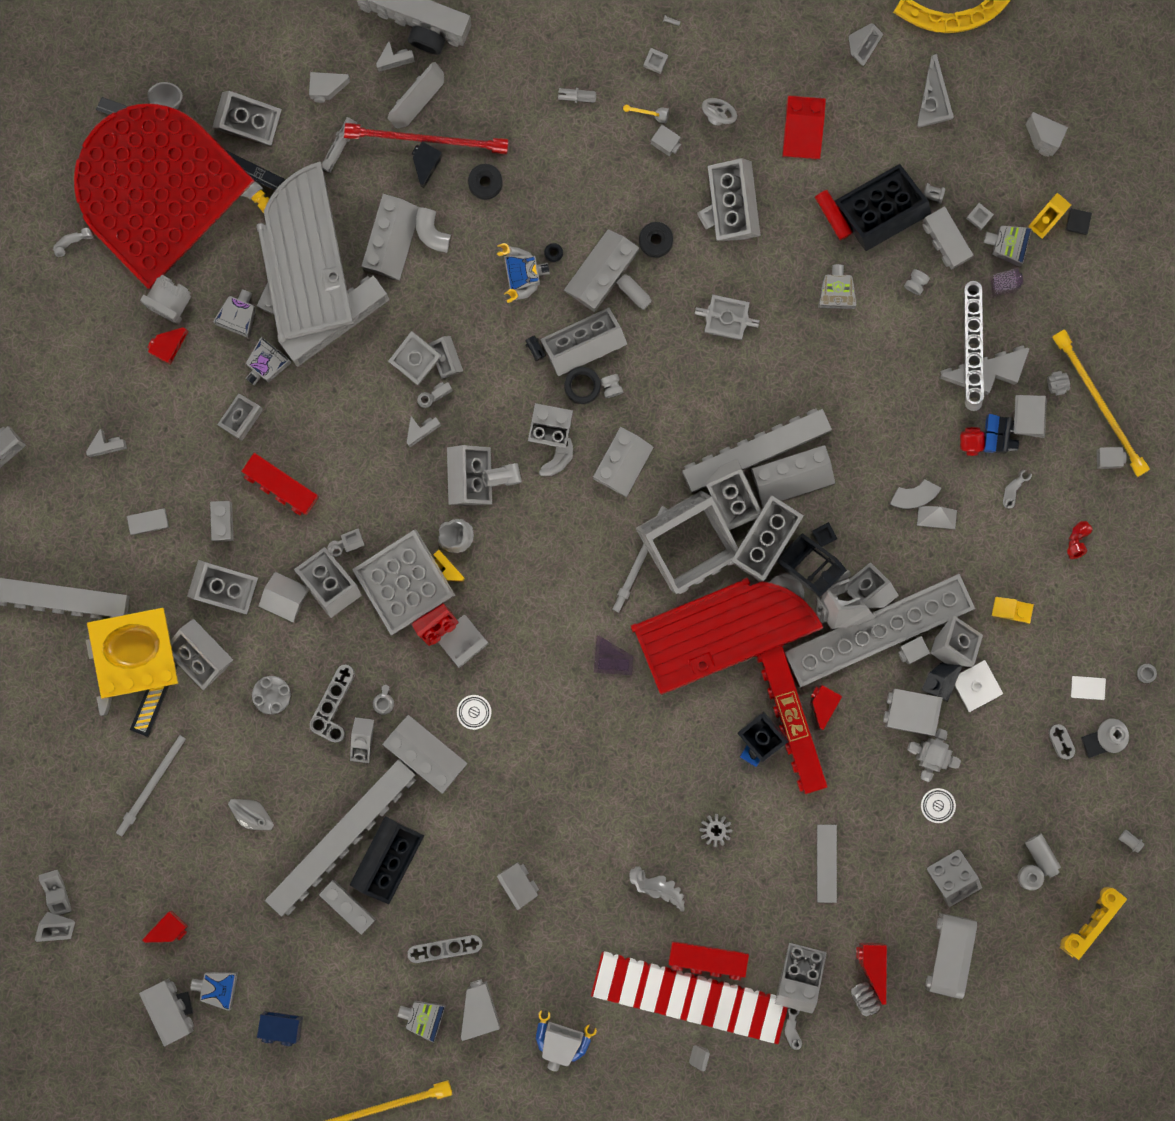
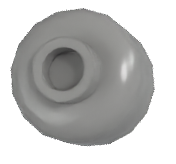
M1034 865L1022 867L1017 875L1019 884L1027 890H1037L1044 882L1042 870Z

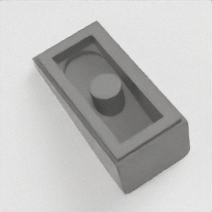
M694 1045L689 1063L697 1069L705 1071L710 1055L709 1050Z

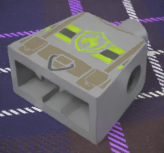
M832 265V275H825L823 279L818 308L855 309L856 298L852 276L844 275V265Z

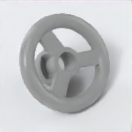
M708 98L702 103L703 112L708 116L709 122L714 125L731 124L737 119L736 110L729 103L721 99ZM710 104H718V105H721V107H719V106H716V107H715V106L710 105ZM728 110L731 113L732 117L728 118L725 114V111Z

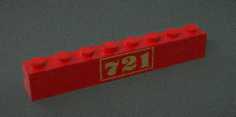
M779 646L757 655L758 663L762 662L764 668L761 670L764 681L768 680L770 688H767L770 700L774 699L776 705L773 707L774 714L781 721L779 729L789 740L785 744L787 754L792 755L793 762L790 763L793 772L798 773L799 780H797L799 791L808 794L827 788L828 786L783 647Z

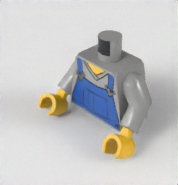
M506 243L497 245V247L503 249V252H498L497 255H507L504 258L510 289L504 295L509 294L511 296L507 302L510 303L514 300L528 298L540 285L539 276L550 274L548 263L537 265L535 256H532L530 252L508 246Z

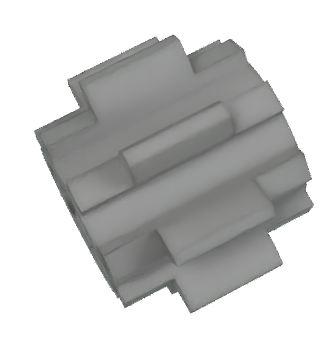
M1062 371L1053 372L1051 376L1047 377L1051 394L1055 393L1056 396L1062 395L1070 389L1067 373L1062 374Z

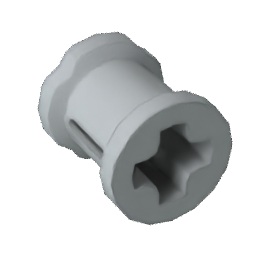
M927 183L923 194L927 199L941 204L945 188L942 187L940 189Z

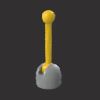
M628 104L623 106L625 112L634 111L654 115L658 122L667 123L669 108L661 107L654 112L633 108Z

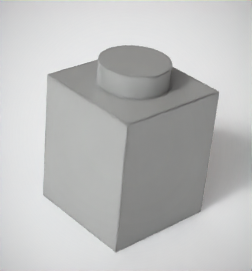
M661 125L651 139V144L670 156L672 152L675 154L679 150L681 137L664 125Z
M1123 447L1097 449V469L1121 468L1126 463V452H1123Z
M922 636L900 646V651L898 652L902 662L906 661L907 664L930 654Z

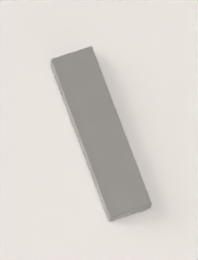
M817 825V902L837 903V825Z

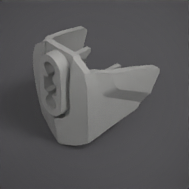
M848 569L820 598L816 595L817 616L822 623L827 621L832 629L849 628L875 618V615L865 604L860 605L859 597L850 601L838 599V595L848 591L847 584L850 580L847 578L851 576Z

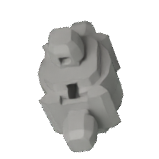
M940 728L936 731L935 739L928 738V741H922L921 745L910 742L907 748L910 753L917 754L916 760L920 761L919 766L925 768L922 770L921 780L927 782L932 780L933 771L940 772L941 769H947V766L956 769L959 768L961 763L959 758L951 757L953 751L948 750L949 745L943 743L947 738V731Z

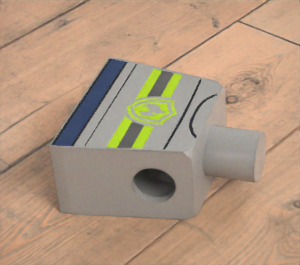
M1000 226L997 234L986 232L984 243L994 245L992 255L1016 266H1021L1024 261L1031 228Z
M414 1001L412 1009L401 1006L397 1017L408 1020L407 1030L431 1042H435L446 1005Z

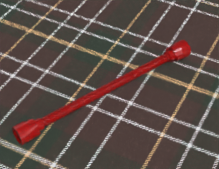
M345 123L344 138L359 139V137L367 135V137L396 138L408 141L435 142L437 144L447 143V145L457 144V146L464 145L467 147H486L487 150H492V153L507 154L508 139L493 138V140L483 142V140L454 139L451 137L415 135L403 132L393 133V131L369 130L353 123Z

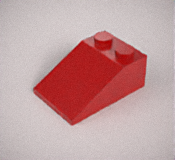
M787 97L782 157L820 159L826 98Z
M859 943V947H856V959L859 960L879 1002L882 1005H886L887 945L884 943Z

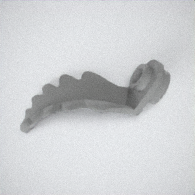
M640 866L630 870V881L636 885L638 892L647 893L653 898L662 897L667 902L670 900L680 911H684L685 902L684 900L682 901L684 895L679 894L681 891L679 887L674 888V881L666 882L665 876L647 879L645 878L644 870Z

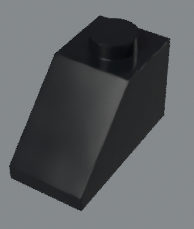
M422 141L420 145L415 146L412 155H414L413 161L420 186L425 188L443 155L441 151Z
M944 662L940 663L929 672L922 691L931 696L942 697V700L948 702L962 666Z

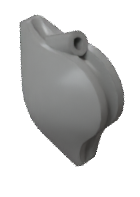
M231 799L228 803L236 820L244 828L251 830H271L273 828L272 820L259 802Z

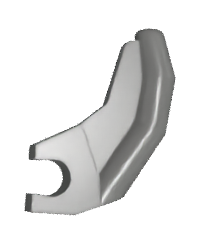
M570 438L567 440L568 446L566 448L556 447L553 460L543 465L541 470H539L540 476H552L561 472L572 460L573 445Z

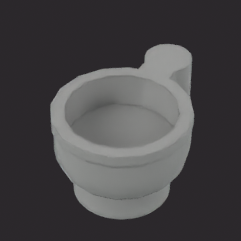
M383 685L382 693L373 700L374 710L381 715L390 713L394 707V700L388 694L390 690L388 685Z

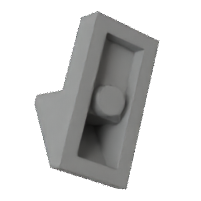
M388 42L376 65L378 72L415 62L412 50L403 49L393 55L390 42Z
M411 416L407 437L409 447L441 426L436 417L433 420L431 417L422 423L423 427L420 428Z
M100 429L87 449L86 454L88 457H95L127 449L126 441L116 437L109 439V442L106 443L104 431Z

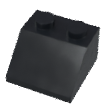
M765 712L755 716L737 733L761 762H764L789 742Z

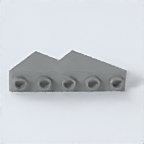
M1019 346L1014 348L1012 353L1006 354V351L995 354V358L989 360L988 357L983 358L985 395L990 393L995 378L1013 385L1018 383L1029 348ZM964 364L959 365V369L953 371L951 368L940 371V379L965 387ZM976 379L969 380L972 384L979 383Z

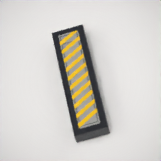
M169 686L145 691L131 725V731L149 737Z

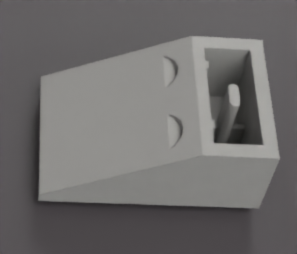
M789 943L775 1004L813 1013L818 1001L827 952Z

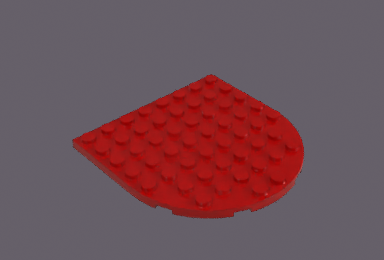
M159 104L128 106L104 118L85 139L79 158L76 160L74 171L76 201L79 203L85 222L94 234L147 289H151L156 279L160 278L161 275H165L255 181L196 120L177 109Z

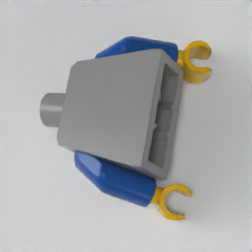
M542 1010L539 1012L541 1022L538 1023L536 1041L539 1050L543 1052L542 1058L549 1060L548 1069L558 1071L560 1064L569 1066L571 1061H577L585 1055L591 1042L590 1037L594 1036L597 1032L596 1028H594L592 1034H589L587 1032L589 1025L584 1028V1033L552 1022H548L547 1025L546 1022L551 1017L550 1012H548L546 1019L541 1018Z

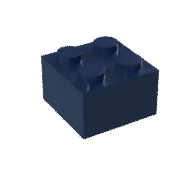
M264 1011L260 1014L257 1038L262 1039L261 1042L264 1043L281 1041V1045L292 1046L300 1040L303 1016Z

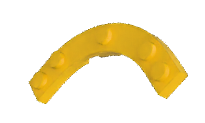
M900 0L893 13L915 26L929 31L958 33L986 24L1001 13L1010 0H984L980 5L972 9L949 14L928 9L913 0Z

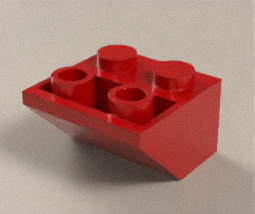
M442 603L418 618L411 625L417 635L430 646L438 643L444 634L453 631L459 621L449 608Z

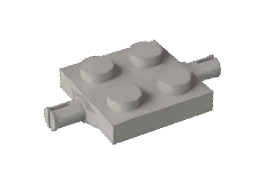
M712 295L708 309L696 307L695 315L706 317L704 333L742 340L743 332L747 326L758 328L760 321L749 318L748 308L750 302Z

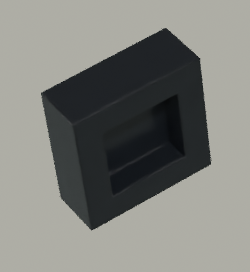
M829 522L811 531L821 547L837 540Z

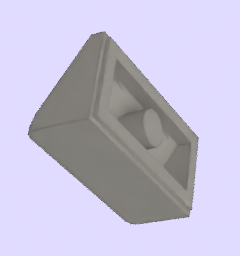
M443 336L429 343L431 347L442 355L436 363L441 379L463 371L451 336Z

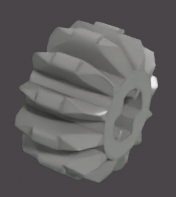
M718 814L714 816L715 821L712 820L710 815L707 816L710 823L702 821L701 823L707 827L699 829L701 832H706V834L701 836V839L709 837L706 841L707 845L714 840V847H717V840L720 841L722 846L725 845L722 838L730 840V837L725 834L726 832L732 833V829H726L731 823L723 824L726 819L725 816L718 821ZM714 825H718V828L721 829V833H718V836H714V833L711 832V828H714Z
M860 983L851 989L852 997L862 1015L867 1017L880 1010L878 997L869 983Z

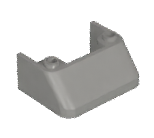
M939 913L936 929H939L940 939L934 971L931 973V976H927L925 989L929 992L963 999L976 936L977 921Z

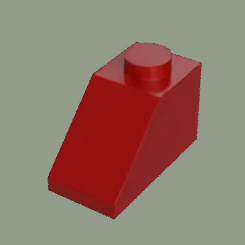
M182 327L158 334L155 339L152 338L147 347L149 348L148 353L171 365L189 331Z
M821 685L819 688L815 687L810 697L813 698L811 703L818 728L824 730L842 696Z
M171 910L142 940L145 943L173 942L176 939L180 941L187 934L185 929L188 925Z

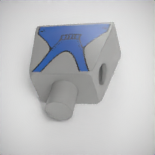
M206 972L203 980L192 979L191 990L201 992L200 1001L230 1011L233 1005L238 972Z

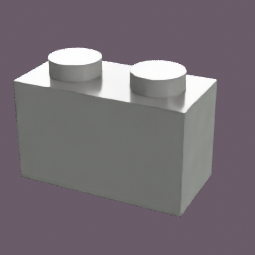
M210 502L212 541H234L232 502Z

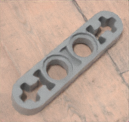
M469 935L414 945L408 951V958L413 963H421L471 954L481 949L482 940L477 935ZM472 938L475 941H479L476 949L468 946L466 947L467 951L463 952L461 940L465 939V943H470ZM451 942L459 943L460 950L453 953L450 951L449 945ZM433 945H438L441 948L440 955L433 956L430 953V948ZM427 946V955L429 958H425V954L420 955L418 960H416L414 956H411V953L414 952V949H417L418 952L424 951L423 947Z

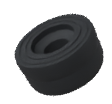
M480 164L471 170L468 177V185L475 197L483 200L492 199L502 189V176L495 166ZM488 177L491 183L489 186L484 187L480 184V179Z
M651 222L645 225L639 235L640 248L650 257L658 258L666 255L673 245L671 229L661 222ZM659 235L662 241L660 244L654 245L650 240L651 237Z

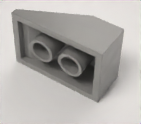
M232 91L222 92L212 128L271 146L282 109Z
M325 547L294 569L330 618L362 596L355 582L335 558L328 553Z
M198 560L187 597L247 614L258 578Z
M519 862L497 875L517 910L538 896L537 891H539L534 880L530 882L526 876L529 872L525 865H520Z

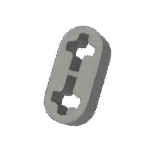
M1059 724L1053 725L1049 729L1048 734L1057 755L1061 759L1072 758L1075 754V748L1066 728ZM1055 728L1062 730L1063 733L1060 734L1062 741L1059 740L1058 736H1053ZM1061 743H1064L1066 748H1070L1071 751L1068 752V756L1061 753L1063 750Z

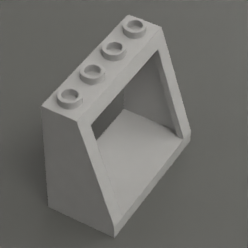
M703 491L697 492L636 528L666 583L675 594L686 592L689 589L688 587L694 583L699 584L708 575L720 572L721 568L727 564H734L731 560L738 547L712 496ZM704 510L726 550L674 579L652 539Z

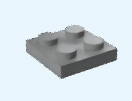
M411 331L388 362L419 385L442 355Z

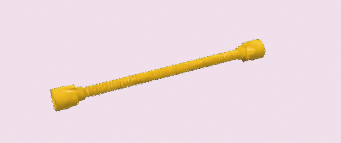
M1064 329L1052 336L1059 349H1063L1064 352L1068 353L1067 355H1069L1068 357L1072 364H1074L1076 370H1078L1077 372L1083 378L1082 380H1084L1086 387L1091 395H1093L1095 401H1097L1096 403H1098L1105 418L1110 422L1109 424H1111L1110 426H1112L1119 441L1124 445L1123 447H1125L1124 449H1126L1132 462L1130 465L1135 475L1139 477L1149 471L1148 464L1143 457H1139L1133 451V447L1128 443L1129 441L1121 428H1119V424L1114 420L1115 418L1107 405H1105L1106 403L1100 397L1101 395L1097 388H1095L1093 382H1091L1092 380L1087 376L1088 374H1086L1087 372L1083 365H1081L1079 359H1077L1078 357L1073 353L1072 341L1066 330Z
M449 1080L433 1084L434 1087L426 1092L416 1093L409 1097L392 1100L385 1104L383 1103L325 1121H352V1119H359L367 1115L369 1116V1114H376V1112H383L391 1108L393 1109V1107L396 1108L400 1107V1105L403 1106L415 1101L417 1102V1100H424V1098H445L452 1096Z

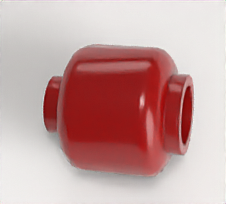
M967 427L965 431L961 432L960 449L967 452V455L976 456L978 452L984 450L985 433L979 427Z

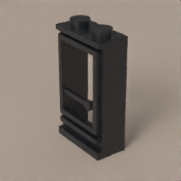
M803 533L777 559L778 564L785 572L805 585L819 598L847 571L835 556ZM814 551L826 561L806 579L794 569ZM829 562L831 566L826 571H823L821 576L812 583L811 581H813L814 576Z

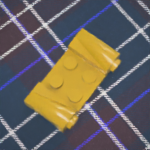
M1104 887L1100 892V898L1096 902L1102 908L1094 911L1091 916L1092 921L1088 925H1083L1079 931L1080 935L1071 933L1065 936L1060 942V948L1072 958L1075 957L1079 960L1126 902L1127 898L1114 888Z

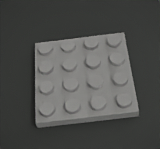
M417 530L411 531L352 569L391 635H394L424 614L456 596Z

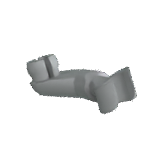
M83 228L81 233L76 232L63 236L53 246L55 255L57 257L64 256V249L71 243L78 242L83 238L92 239L94 238L93 233L89 228Z
M1021 470L1019 477L1006 486L1003 498L1004 507L1013 508L1015 506L1016 491L1022 486L1021 484L1024 481L1031 479V473L1026 479H1023L1022 474L1026 470Z
M790 1007L788 1008L789 1019L786 1022L785 1035L790 1047L794 1050H799L802 1047V1041L795 1028L796 1016L800 1010L792 1014Z

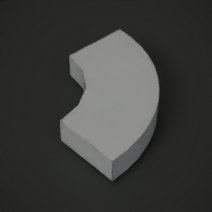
M925 479L919 486L912 489L898 487L889 505L902 509L923 506L936 497L941 487Z

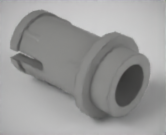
M1126 829L1119 837V840L1128 845L1132 852L1136 851L1138 853L1144 846L1142 839L1139 840Z

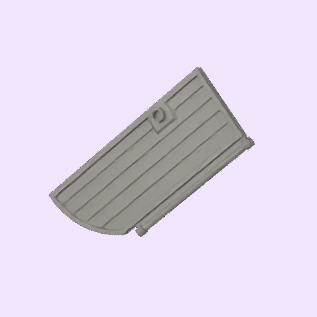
M317 162L295 172L276 189L264 209L266 225L262 223L256 225L263 252L279 343L285 342L286 339L354 324L323 166L321 162Z

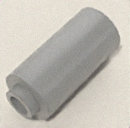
M1042 833L1028 839L1025 844L1044 876L1048 875L1051 878L1059 873L1058 869L1061 866Z

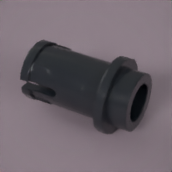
M534 335L525 340V346L529 347L534 360L538 361L539 358H544L546 354L538 342L539 338H536Z

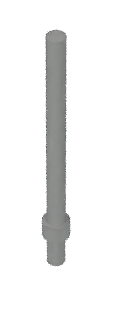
M661 506L657 515L663 513L668 509ZM643 544L623 588H620L617 594L618 598L612 610L618 613L625 599L628 600L629 591L648 553L645 544Z
M179 735L131 810L124 815V820L116 831L118 835L123 836L129 825L134 823L136 820L135 816L186 738Z

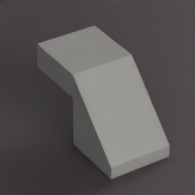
M58 870L39 875V881L46 893V903L50 912L61 915L72 911L64 882Z

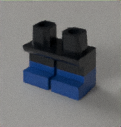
M988 414L985 424V448L982 452L1005 454L1008 451H1018L1019 440L1010 439V433H1014L1012 417Z

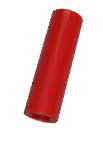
M824 190L814 197L839 240L841 241L850 236L853 232L829 191Z

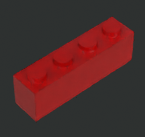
M253 453L241 471L245 474L244 479L252 484L257 482L261 485L259 489L268 495L270 492L277 496L275 499L281 504L285 505L287 502L293 506L291 510L299 516L302 513L307 516L319 498L317 494L256 453Z
M671 941L668 965L672 966L673 970L683 971V968L691 969V973L702 974V971L710 972V976L721 977L722 974L729 975V979L741 980V977H746L749 954Z

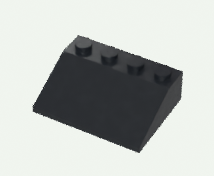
M901 164L896 165L835 200L854 236L865 251L931 214L928 199Z

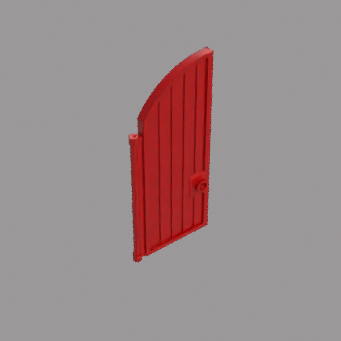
M748 577L638 624L630 625L631 630L636 633L660 695L823 629V626L813 609L794 592L782 586L763 581L749 587L750 580Z

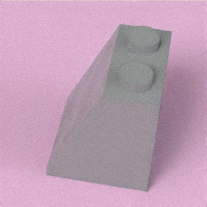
M892 689V693L889 692L887 696L889 709L884 712L883 722L886 723L885 727L935 736L942 697Z
M482 979L471 982L467 988L461 1033L462 1041L499 1030L501 1026L487 981L482 982Z

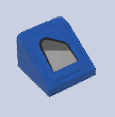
M746 745L740 758L757 767L760 759Z

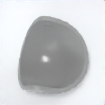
M161 82L149 89L148 101L150 104L164 105L174 109L179 108L182 92L176 85Z

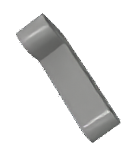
M341 665L337 669L310 721L311 731L335 743L343 741L346 735L344 728L332 722L355 677V671L351 666ZM348 668L350 677L344 678L343 682L347 683L344 686L342 683L336 682L337 678L341 680L343 677L341 671H346ZM336 685L342 688V693L339 696L332 694V688ZM330 702L333 705V710L330 713H325L323 706L325 703ZM317 720L324 722V728L320 731L314 727V723ZM335 728L341 731L339 739H333L331 736V732Z

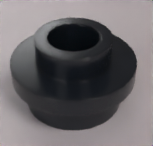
M557 243L547 245L544 250L545 258L550 262H558L563 257L562 247ZM556 250L557 255L551 256L550 252Z

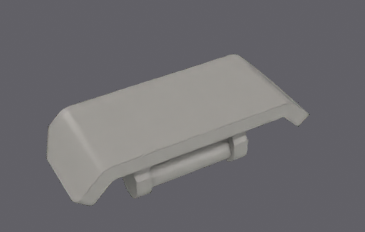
M432 62L423 74L416 78L413 85L401 99L396 101V105L389 112L388 119L395 128L408 126L443 85L444 73L436 62Z

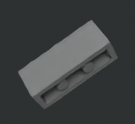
M945 206L924 218L922 226L925 232L931 234L934 239L932 243L937 251H941L943 255L942 261L946 267L949 266L952 270L974 256Z
M332 880L319 894L361 935L376 920L335 880Z

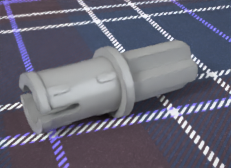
M559 88L558 93L566 95L558 94V100L575 101V103L578 101L594 103L596 101L595 91L579 90V88Z

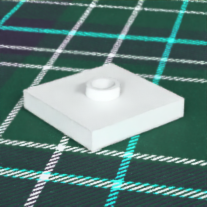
M985 660L959 673L955 683V688L968 712L1003 694Z

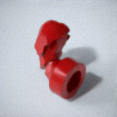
M1081 521L1073 527L1069 537V548L1067 549L1070 559L1082 557L1088 551L1085 544L1079 542L1092 532V526L1087 521Z

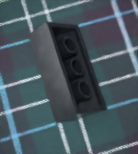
M385 816L350 886L365 895L390 904L425 835Z

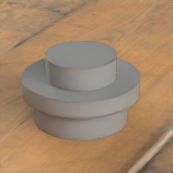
M1143 664L1138 668L1137 676L1141 682L1150 683L1155 680L1157 671L1151 664Z

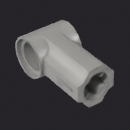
M514 463L502 466L501 468L484 470L482 481L486 487L503 484L509 486L522 483L519 465Z

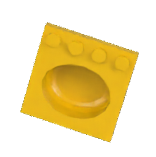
M164 608L87 622L101 699L179 684Z

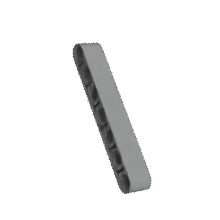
M976 281L967 283L964 291L965 405L971 411H977L981 408L984 397L982 286ZM969 291H976L977 294L971 295ZM975 308L977 312H970L969 309ZM976 326L978 329L971 330L969 327ZM974 343L978 345V347L971 348L969 345ZM975 361L978 363V365L972 366L969 364V362ZM976 379L979 383L972 384L969 380ZM976 397L979 401L972 402L970 398Z

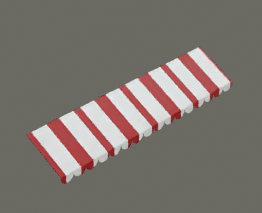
M602 952L591 997L779 1044L788 1007L775 1004L776 995L773 994L766 995L758 990L754 992L750 988L742 989L738 985L730 986L729 983L723 981L719 983L711 978L707 980L703 976H696L695 978L694 974H683L682 971H672L664 966L660 968L656 964H649L648 966L647 962L636 961L629 957L625 959L621 955L613 956L609 952Z

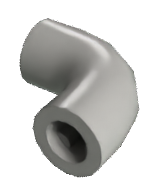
M418 208L416 231L420 240L429 248L447 253L451 235L441 233L435 228L436 211Z

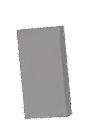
M165 508L127 516L130 535L169 528Z

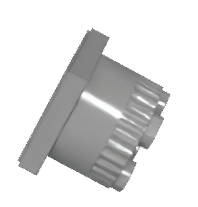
M161 275L160 278L156 279L148 295H143L140 301L147 309L179 325L182 321L180 316L191 298V292L180 284L176 287L171 282V279Z

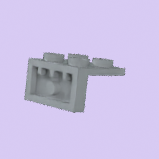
M466 615L460 617L456 628L444 634L438 642L458 668L489 644Z
M960 850L953 852L927 868L928 873L942 892L948 907L982 889L978 876Z

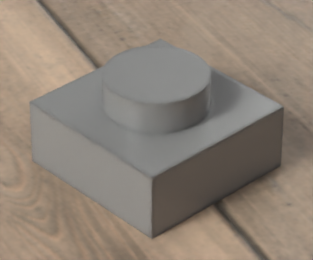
M651 48L643 67L661 74L668 55Z
M978 203L966 219L982 230L994 214Z
M712 205L697 213L706 230L715 225Z

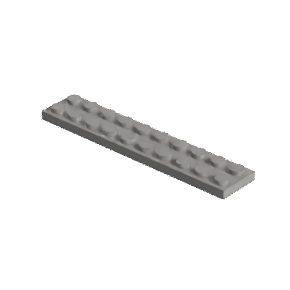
M957 574L873 612L875 618L849 628H837L784 653L799 686L802 687L945 623L952 616L958 617L975 609L960 574Z

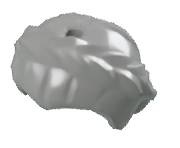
M453 519L442 523L439 528L440 535L438 539L440 548L454 553L465 551L473 542V528L464 519Z

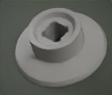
M1107 719L1099 726L1098 741L1106 751L1118 753L1125 749L1128 744V729L1118 719Z

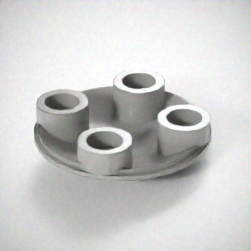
M276 676L263 677L255 684L252 691L254 705L258 710L266 714H277L283 711L289 704L291 697L290 688L287 683Z

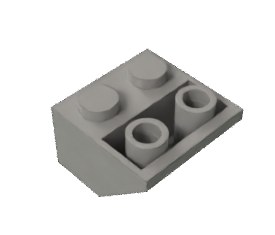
M535 403L528 441L566 448L573 410Z

